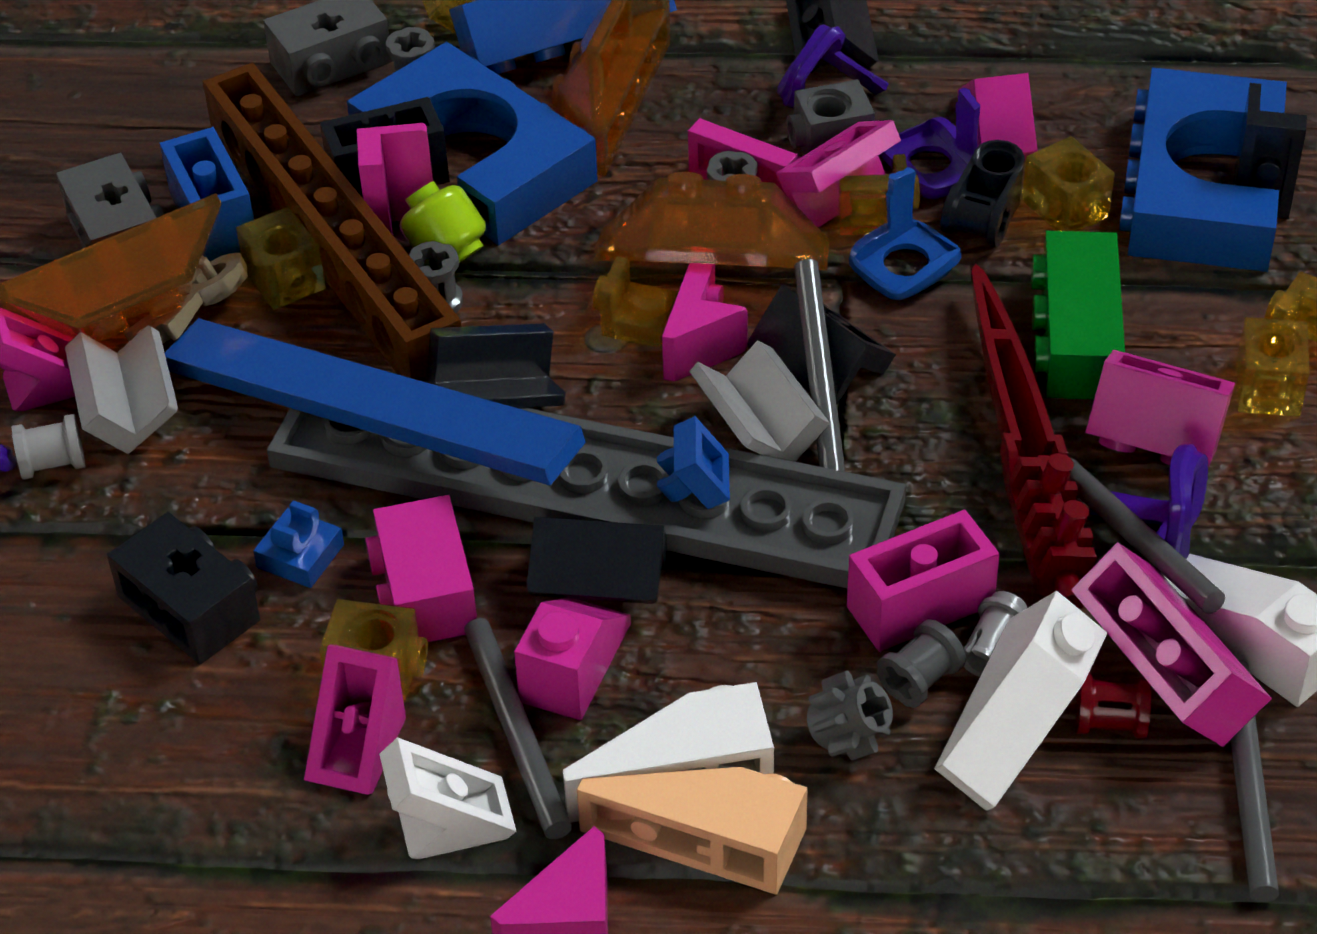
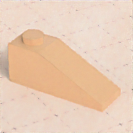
M744 767L585 778L581 780L577 788L580 831L586 833L595 826L604 833L606 840L777 895L806 831L808 787L795 784L778 774H763Z

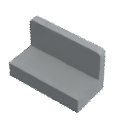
M149 325L146 326L118 352L111 350L82 332L65 346L82 430L129 454L176 413L178 405L158 330Z
M758 340L726 376L700 362H697L689 371L740 442L746 448L761 455L796 462L830 424L773 348Z

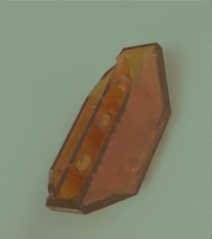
M608 0L591 22L582 41L574 43L570 54L569 66L565 74H558L555 79L552 91L553 106L559 107V115L574 125L584 128L588 134L595 138L598 175L606 176L671 43L669 0Z
M675 172L668 175V178H658L601 230L595 247V260L794 268L797 262L812 259L818 262L819 270L827 271L830 240L775 183L761 182L759 177L750 174L731 175L726 178V181L703 180L702 175L694 172Z
M217 193L0 283V307L46 325L72 338H75L82 332L87 336L94 335L96 341L106 340L122 333L129 328L127 320L149 311L151 317L155 318L181 307L185 303L182 296L189 294L219 218L221 202Z

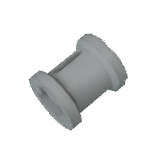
M75 414L65 415L61 423L25 429L22 424L11 426L14 450L23 480L33 478L34 472L68 464H72L75 469L85 467L83 446Z

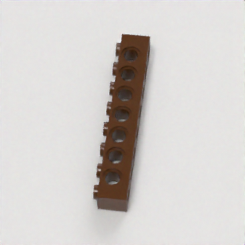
M253 62L202 81L211 127L215 128L227 153L398 375L426 382L431 328L462 327L461 319Z

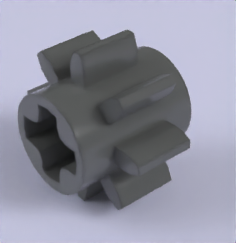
M848 670L823 679V691L809 696L811 705L807 712V723L814 740L823 748L828 749L829 755L832 757L847 752L849 758L855 760L878 752L876 739L890 735L891 730L889 727L893 718L891 701L885 690L879 684L872 682L869 675L853 680Z

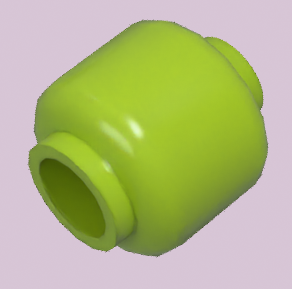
M432 181L405 199L411 209L404 214L399 227L412 248L421 243L431 241L449 244L457 251L460 263L484 246L479 238L486 230V223L462 187L449 185L439 189L436 183ZM429 259L425 260V265L430 267Z

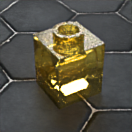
M1070 136L1026 156L1022 200L1056 231H1079L1109 217L1114 172L1075 138Z
M289 206L236 227L241 255L247 265V274L273 310L326 289L319 245Z
M1245 317L1237 355L1238 412L1300 417L1310 374L1307 322Z
M342 599L336 600L319 649L322 668H324L327 646L331 644L397 658L403 701L405 703L412 678L422 677L428 655L427 638L419 637L415 609Z

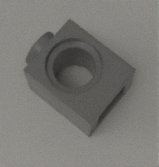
M858 79L794 91V114L787 116V131L790 143L793 148L800 147L803 155L857 122L875 121V112Z

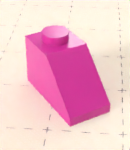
M564 598L541 602L514 651L518 695L521 702L581 721L631 625V615L577 599Z

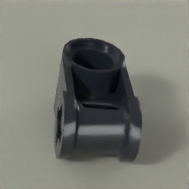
M991 140L980 144L974 150V154L958 182L953 184L947 195L941 215L940 225L942 232L952 234L955 230L986 238L987 244L990 246H1000L1006 235L1009 223L1020 206L1025 157L1023 151L1016 144L1005 140Z

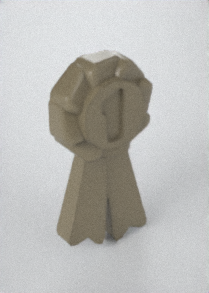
M240 253L222 255L212 261H209L207 257L198 260L199 268L181 283L179 293L124 332L127 340L131 341L148 325L159 331L162 344L170 339L177 340L201 305H212L227 298L246 280L248 275L247 265Z

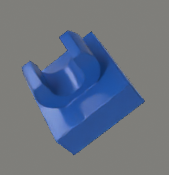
M696 416L674 425V447L665 450L657 456V463L669 476L658 480L657 488L671 502L680 501L693 493L707 509L729 501V453Z
M293 500L289 508L284 511L253 550L256 567L312 588L344 546L342 528L319 520V512L316 508Z

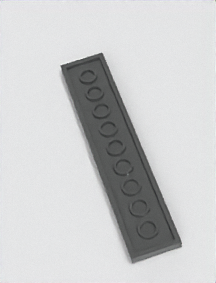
M292 408L287 412L267 449L269 464L272 468L419 499L450 495L453 506L533 523L534 517L664 525L667 537V551L847 589L849 555L894 537L906 496V484L724 448L729 453L730 500L710 509H707L693 493L680 501L671 502L657 488V481L669 476L657 463V456L665 450L674 447V437L529 408L519 409L581 426L586 441L551 486Z

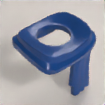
M910 167L905 168L903 171L889 174L888 191L886 193L888 223L858 240L849 253V265L854 272L873 289L894 300L906 299L930 287L947 276L962 258L958 245L924 222L913 219L916 171ZM911 249L922 253L928 259V264L915 275L902 276L889 271L884 265V259L893 251Z

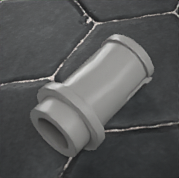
M998 591L992 597H987L980 603L978 607L980 619L966 645L963 647L966 655L964 665L966 670L976 676H981L1009 619L1028 608L1020 597L1010 592Z

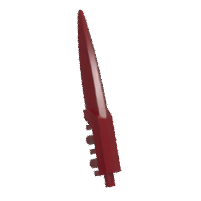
M975 263L971 269V282L983 358L1002 440L1000 454L1004 484L1036 594L1044 596L1058 591L1078 609H1081L1084 605L1071 589L1094 567L1097 558L1094 547H1091L1094 538L1091 528H1083L1089 515V509L1084 503L1076 501L1078 494L1076 481H1068L1074 467V462L1067 456L1068 452L1062 435H1054L1038 384L1017 332L985 271Z

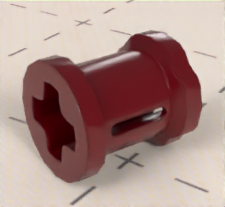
M1089 673L1076 696V734L1087 735L1091 728L1132 731L1135 738L1146 739L1151 714V685L1140 676L1135 683L1093 680L1091 673ZM1098 702L1127 704L1128 708L1127 710L1101 708L1098 706Z

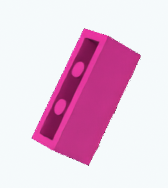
M1117 542L1071 589L1181 722L1220 746L1224 747L1272 699L1161 572Z

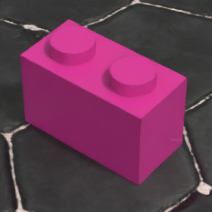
M1113 349L1104 362L1085 433L1099 436V443L1112 450L1132 453L1138 447L1161 454L1160 460L1167 465H1170L1172 455L1179 445L1194 444L1199 452L1207 456L1209 467L1217 449L1235 382Z
M450 495L373 509L377 535L366 537L365 542L372 576L385 574L387 582L376 585L383 624L396 622L401 648L465 635V626L470 621L477 619L474 588Z
M964 509L850 554L847 608L876 649L881 652L913 639L915 628L927 619L936 620L943 625H947L977 613L980 603L985 598L992 597L996 592L1000 553Z

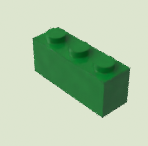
M1046 230L1043 254H1033L1031 264V290H1042V295H1034L1032 329L1043 331V336H1035L1034 373H1045L1046 398L1095 399L1105 360L1113 349L1125 352L1117 233Z

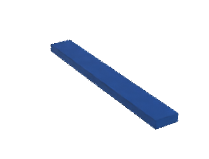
M200 318L165 352L169 372L551 486L586 443L581 426Z

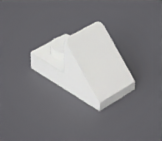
M398 737L379 754L386 780L388 797L392 810L399 812L408 854L411 858L423 859L507 840L516 832L502 776Z

